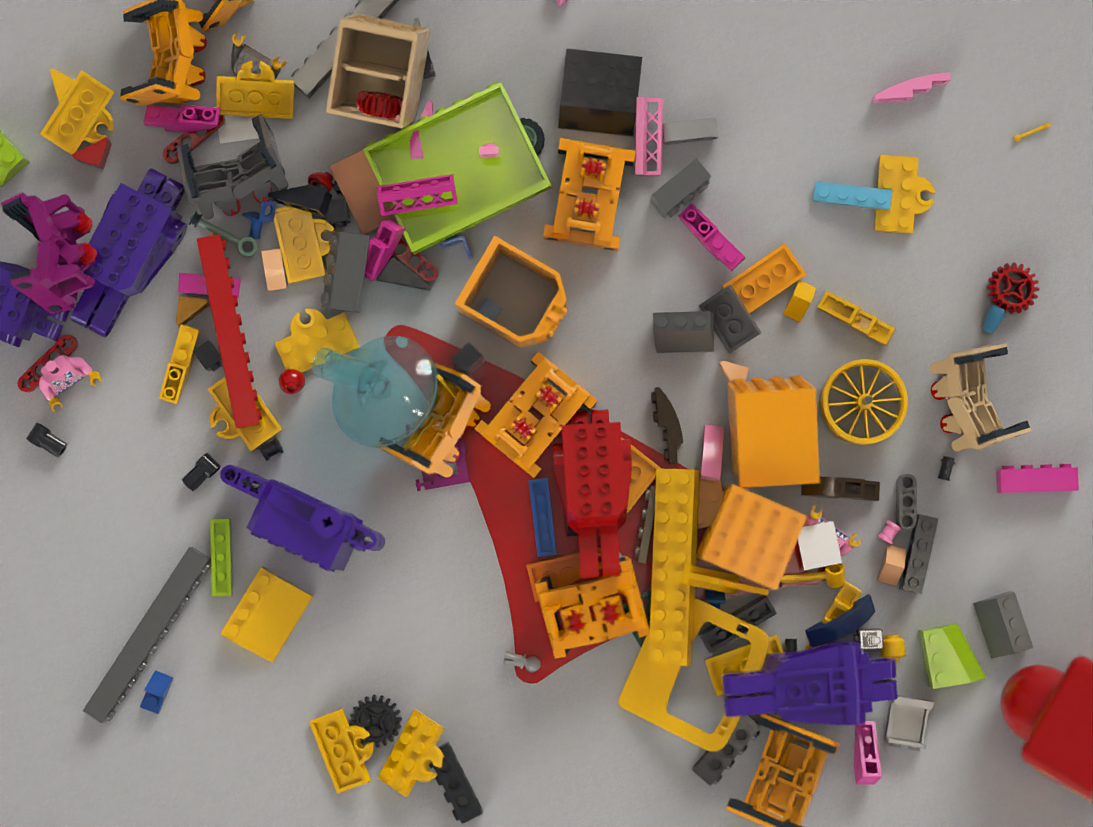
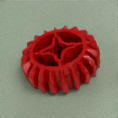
M361 91L356 98V109L367 115L386 119H400L403 98L388 93Z
M1013 262L1011 267L1008 263L1004 264V268L999 266L997 268L998 272L993 271L991 273L994 278L988 279V282L992 283V285L986 287L988 290H992L987 296L994 297L990 303L997 302L996 306L999 308L1002 306V309L1006 312L1009 308L1010 314H1014L1015 310L1018 314L1022 313V309L1028 310V305H1034L1032 299L1038 298V295L1034 292H1038L1039 288L1034 287V285L1038 284L1039 281H1033L1032 279L1036 276L1035 273L1029 275L1028 273L1031 269L1026 268L1023 270V264H1020L1017 268L1016 262ZM1008 274H1016L1020 276L1022 279L1020 281H1016L1012 278V276L1009 277ZM1001 278H1002V279H1003L1002 282H1003V284H1004V290L1000 293V291H999V283H1000V280H1001ZM1019 284L1013 292L1006 293L1013 285ZM1026 284L1027 293L1025 298H1023L1022 287ZM1010 296L1017 300L1018 303H1010L1004 297Z

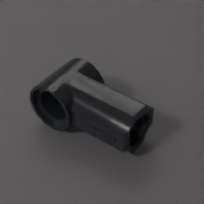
M39 423L34 425L26 438L35 446L44 448L58 458L64 453L68 445Z
M209 453L204 454L195 463L196 466L182 479L183 483L192 491H195L207 478L212 477L221 468Z

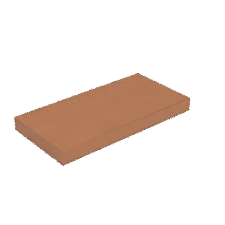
M364 150L329 165L362 235L379 228L384 220H396L394 214L381 216L377 197V186H380ZM383 202L384 209L391 208L388 202Z

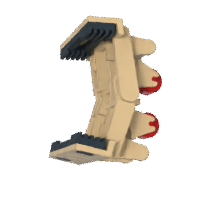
M1006 343L951 353L946 359L930 364L929 369L931 373L947 374L940 381L933 383L930 390L931 395L936 400L950 397L947 402L952 413L941 418V429L946 433L964 434L952 442L951 446L954 451L969 448L980 450L1031 432L1028 421H1023L1004 429L992 403L988 401L984 358L1007 355Z

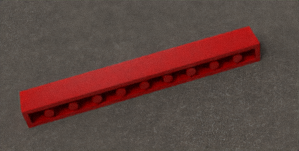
M220 234L197 238L235 427L239 429L259 425L262 415L260 408L256 409L255 401H258L256 389L252 390L251 382H254L253 372L248 371L247 364L250 363L249 353L244 352L243 345L246 344L245 334L240 333L239 326L242 325L241 315L236 314L235 307H238L237 296L232 295L231 288H235L233 277L228 276L227 269H231L229 258L224 257L223 251L227 250L225 239H221Z

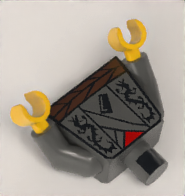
M238 32L232 36L234 44L231 53V68L234 75L237 77L239 68L244 63L252 60V73L259 74L261 72L259 63L262 61L271 67L275 79H277L281 71L280 68L286 66V61L279 64L280 56L271 60L246 44L242 46L241 43L246 40V36L243 35L241 40L237 38Z

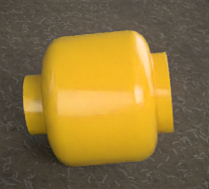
M899 634L884 635L883 649H880L881 657L894 658L895 663L900 662L899 658H903L906 654L904 639L899 637Z

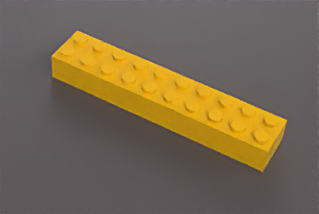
M658 468L656 470L648 664L692 666L695 586L681 582L685 564L696 566L700 471Z

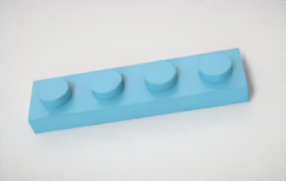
M816 182L813 202L890 210L893 190Z

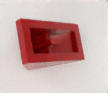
M105 137L72 154V156L78 162L104 169L112 143Z

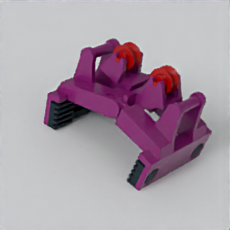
M22 192L1 202L3 213L13 221L16 220L40 241L38 243L36 268L11 273L10 284L51 314L74 309L78 292L91 288L95 283L94 278L87 276L83 272L95 262L97 251L88 243H76L77 239L90 233L93 224L92 220L85 214V210L75 205L66 194L42 201L37 196H27ZM65 206L69 209L67 211L55 214L57 211H59Z

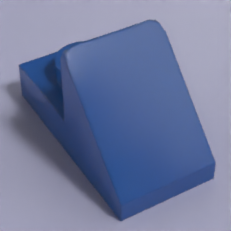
M155 670L144 689L146 693L140 707L159 714L174 677Z

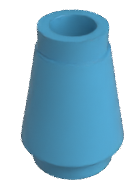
M991 305L987 310L982 330L993 334L1005 318L1004 314L1006 311Z

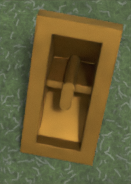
M179 296L176 324L180 327L181 324L186 325L210 306L209 301L202 298Z

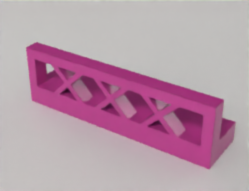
M453 174L377 186L381 216L458 204ZM452 191L453 198L444 199L440 197L443 192ZM425 195L434 197L431 202L421 200ZM406 198L414 200L412 205H405L402 202ZM392 201L395 203L393 208L384 209L383 202Z

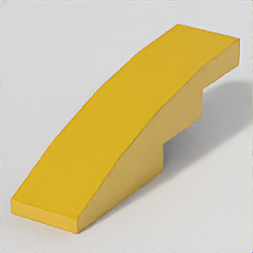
M828 291L825 292L817 306L818 309L886 347L896 331L894 327L878 320L877 317L861 310L860 307Z
M845 581V584L840 588L825 612L821 622L826 624L852 609L853 603L858 600L862 590ZM808 642L805 647V650H809L816 647H811Z

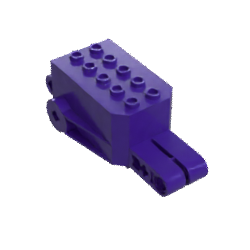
M152 168L146 173L137 191L120 183L118 189L110 197L102 219L88 243L96 249L97 256L95 262L83 273L94 278L95 283L91 288L84 289L71 314V320L85 328L89 327V330L104 338L110 334L129 296L142 293L175 252L187 230V224L181 221L182 216L175 212L185 193L184 185L172 178L167 180L168 177Z
M0 261V341L20 348L23 339L30 341L32 334L36 333L58 342L64 326L48 320L47 317L50 316L66 322L70 310L55 314L46 311L10 284L11 273L22 272V270L26 271L28 268Z
M226 465L220 472V478L225 484L259 499L246 527L251 531V535L260 539H268L267 542L274 546L285 547L286 552L293 555H301L302 559L307 562L320 564L319 567L326 571H344L354 549L363 552L365 550L379 551L385 545L384 536L363 525V520L357 518L354 514L335 508L285 483H279V481L274 479L267 480L246 469L233 465ZM252 483L258 484L259 486L257 488H254ZM366 537H370V539L373 540V542L364 539Z
M854 641L836 642L809 650L768 654L762 670L722 675L723 693L728 695L724 697L725 716L729 717L776 713L789 722L838 726L859 725L866 722V713L873 712L872 702L898 699L897 681L892 679L896 678L895 659H869V653L861 650V643Z

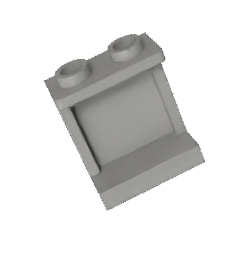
M898 695V699L891 700L884 738L885 741L890 742L889 746L901 748V745L909 746L908 749L920 751V748L926 749L925 737L930 710H933L934 703L928 700Z

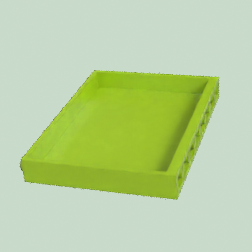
M502 82L491 83L487 86L486 90L481 92L480 90L475 91L465 100L458 99L452 103L453 106L449 108L442 107L436 110L435 114L430 117L428 115L418 119V123L414 125L408 124L395 134L394 132L388 133L383 137V140L378 142L372 141L363 149L380 186L451 174L454 176L458 204L394 214L398 224L405 228L403 234L414 255L552 189V185ZM419 131L424 158L411 159L410 139L413 132ZM494 143L495 146H499L500 157L481 158L479 147H483V144ZM452 191L443 192L440 197L451 199L453 198ZM425 195L421 200L431 202L434 197ZM406 198L402 203L412 205L414 200ZM388 201L390 207L393 208L395 203Z

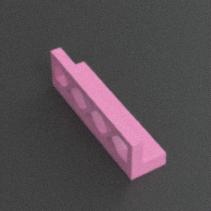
M637 97L635 174L662 175L663 98ZM648 102H658V111L654 115L648 111ZM652 120L658 124V130L653 135L648 130V124ZM652 139L657 143V149L653 154L647 149L648 143ZM652 158L657 162V171H647V163Z

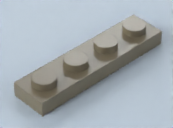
M650 486V490L646 489L644 501H648L647 509L643 508L641 520L645 521L643 528H639L638 534L641 544L640 547L636 546L635 558H638L637 562L645 564L655 512V486Z

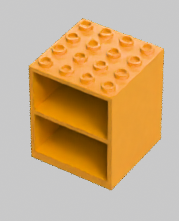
M792 375L790 379H782L781 376L771 377V380L751 378V381L745 382L744 379H733L732 383H727L732 475L739 487L820 483L816 388L805 378H802L801 375Z
M724 486L722 490L723 500L712 526L707 527L696 557L760 585L777 590L807 516L738 486Z

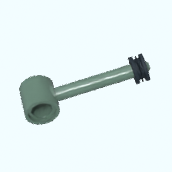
M198 211L191 215L189 225L192 223L195 225V228L199 225L216 235L220 234L221 238L237 246L236 248L241 256L251 257L257 251V243L253 238L244 237L239 239L201 218L202 214H197ZM245 242L251 243L253 246L252 251H243L242 244Z

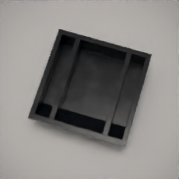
M566 48L558 128L633 137L642 57Z

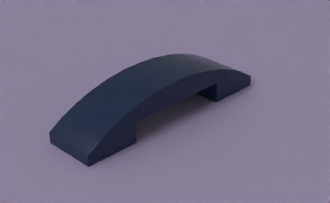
M868 594L853 603L854 608L824 624L820 621L806 629L805 632L809 645L817 647L836 641L866 623L875 613L871 595Z

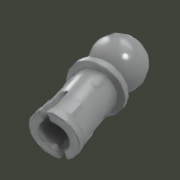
M506 651L504 664L519 666L520 669L526 666L530 671H537L541 666L540 659L535 656L527 659L525 658L526 654L518 655Z

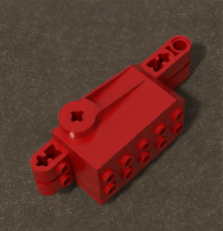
M608 409L591 410L592 424H588L587 410L577 411L570 419L571 425H562V443L553 444L555 479L567 525L578 534L581 578L599 577L598 562H602L603 577L621 576L618 530L626 522L632 473L630 439L622 440L620 422H609ZM597 540H600L601 554H597Z

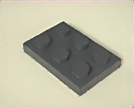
M731 284L698 305L702 311L714 313V331L729 354L762 333Z

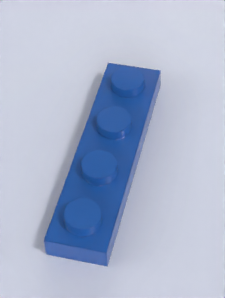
M548 479L528 480L538 557L557 555Z

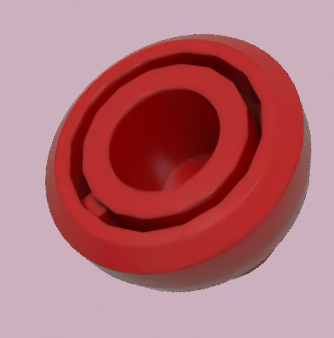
M315 172L308 176V185L317 186V184L327 187L329 192L331 191L333 176L329 172Z
M288 369L279 376V386L287 394H297L305 386V377L298 370Z

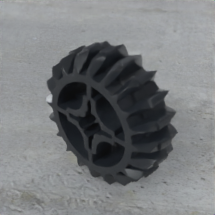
M374 694L372 695V701H370L368 696L365 697L366 703L362 700L358 701L361 708L358 706L353 707L357 714H350V717L356 719L350 721V725L362 727L361 714L364 711L368 718V724L364 729L367 732L371 729H377L383 733L382 736L370 735L362 739V744L369 740V743L375 742V746L378 748L380 741L386 746V738L390 742L394 740L391 734L398 736L399 733L395 728L401 729L402 725L396 722L402 721V717H396V715L401 711L400 709L393 710L397 704L393 703L390 706V698L383 702V695L377 700ZM377 705L385 708V710L381 713H375L369 709V706ZM388 714H390L392 721L389 731L386 729L383 721ZM383 715L379 721L380 725L376 723L369 727L373 721L372 717L377 718Z

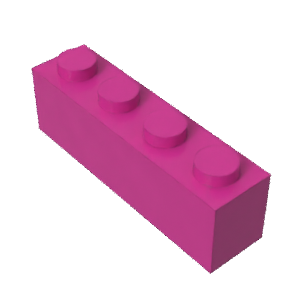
M1052 464L1040 465L1038 469H1033V465H1021V469H1014V466H1002V470H996L997 493L1078 491V467H1071V464H1059L1060 468H1052Z

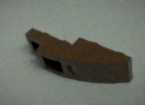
M655 387L654 392H651L652 404L656 405V411H653V421L657 423V427L665 426V430H662L663 441L667 442V449H664L665 460H668V464H677L676 445L684 443L680 422L665 393L660 387Z
M819 476L820 483L801 484V496L879 501L880 482Z

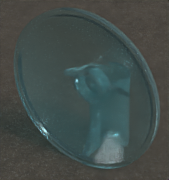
M401 336L380 337L362 345L351 356L324 347L317 352L313 360L312 371L314 375L335 383L332 394V406L339 427L348 437L362 445L387 447L407 439L423 425L435 404L438 391L435 364L428 352L411 339Z

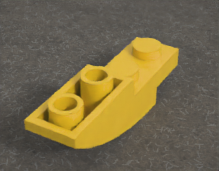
M184 324L180 325L159 399L178 404L195 358L193 351L197 349L196 345L200 329Z

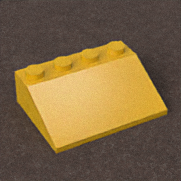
M261 567L220 634L273 663L313 596L268 568Z

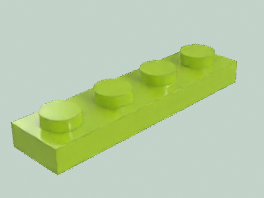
M210 519L212 596H233L231 519Z

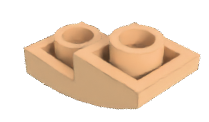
M280 248L261 251L268 291L287 288Z

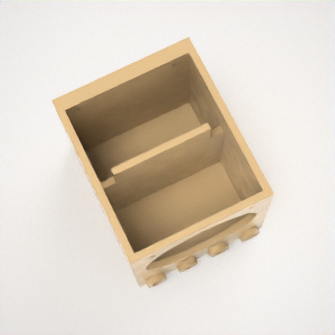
M360 14L340 18L326 113L398 128H404L415 121L431 29ZM367 90L402 97L403 103L400 119L369 117L372 115H367L366 113H362V115L354 113L358 111L356 109L358 93Z

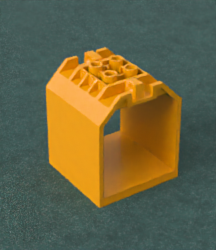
M496 236L493 237L454 303L459 313L519 348L547 342L549 337H553L561 324L559 320L562 321L567 313V300L560 273ZM501 254L556 285L557 294L533 334L519 337L470 308Z

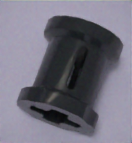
M274 438L272 442L264 446H259L266 461H269L270 457L278 453H284L277 438Z

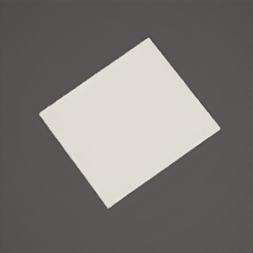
M224 115L225 124L218 129L220 144L259 138L252 123V118L254 117Z
M833 521L802 527L798 543L804 570L842 563Z

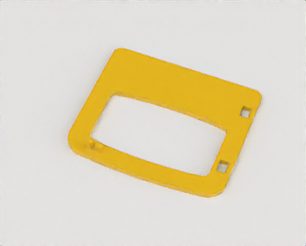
M695 598L693 642L704 623L711 622L751 643V650L743 672L762 670L770 647L769 637L766 632ZM739 624L749 628L747 634L737 630ZM646 635L620 694L619 705L623 709L707 751L714 752L724 748L742 716L729 717L725 716L724 713L715 731L707 733L668 713L669 699L682 666L648 664L649 635Z

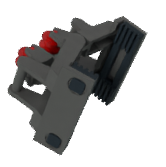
M262 114L252 118L253 127L258 133L260 142L238 155L237 159L195 166L188 144L177 146L182 181L189 203L199 207L204 219L210 220L214 217L212 202L222 209L225 215L234 216L241 210L239 199L244 198L252 191L258 203L262 204L263 201H270L268 193L272 192L271 181L279 190L288 188V181L285 178V170L280 160L274 133Z

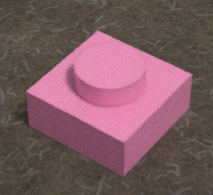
M494 143L483 144V147H479L480 157H500L499 146H495Z

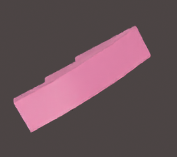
M950 72L926 75L896 84L876 94L872 98V103L910 101L913 98V93H928L932 89V85L947 84L951 80Z

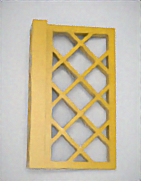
M685 564L681 582L737 595L738 589L767 596L769 591L739 583L741 576Z

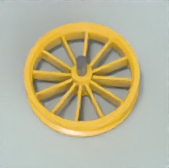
M859 359L844 364L829 376L822 389L820 407L825 423L836 436L849 443L867 445L880 442L898 430L907 413L908 396L902 379L892 368L876 360ZM859 366L861 393L845 373L846 370ZM862 366L877 369L867 393H865ZM880 371L892 380L873 395H869ZM840 374L846 379L856 396L832 385ZM894 383L899 398L873 400L872 397ZM830 389L852 398L853 402L828 404ZM899 401L898 414H892L873 405V403ZM853 404V409L835 421L832 419L829 406ZM871 407L895 418L894 423L888 430L881 424ZM856 409L858 412L847 434L836 425V422ZM867 411L883 433L881 435L869 438ZM861 412H863L865 438L851 436Z

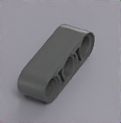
M903 474L896 480V524L903 530H910L915 527L917 522V481L912 474ZM905 477L909 478L911 482L908 488L902 485V480ZM905 496L911 501L908 507L902 504V499ZM904 516H908L911 521L907 527L902 524Z

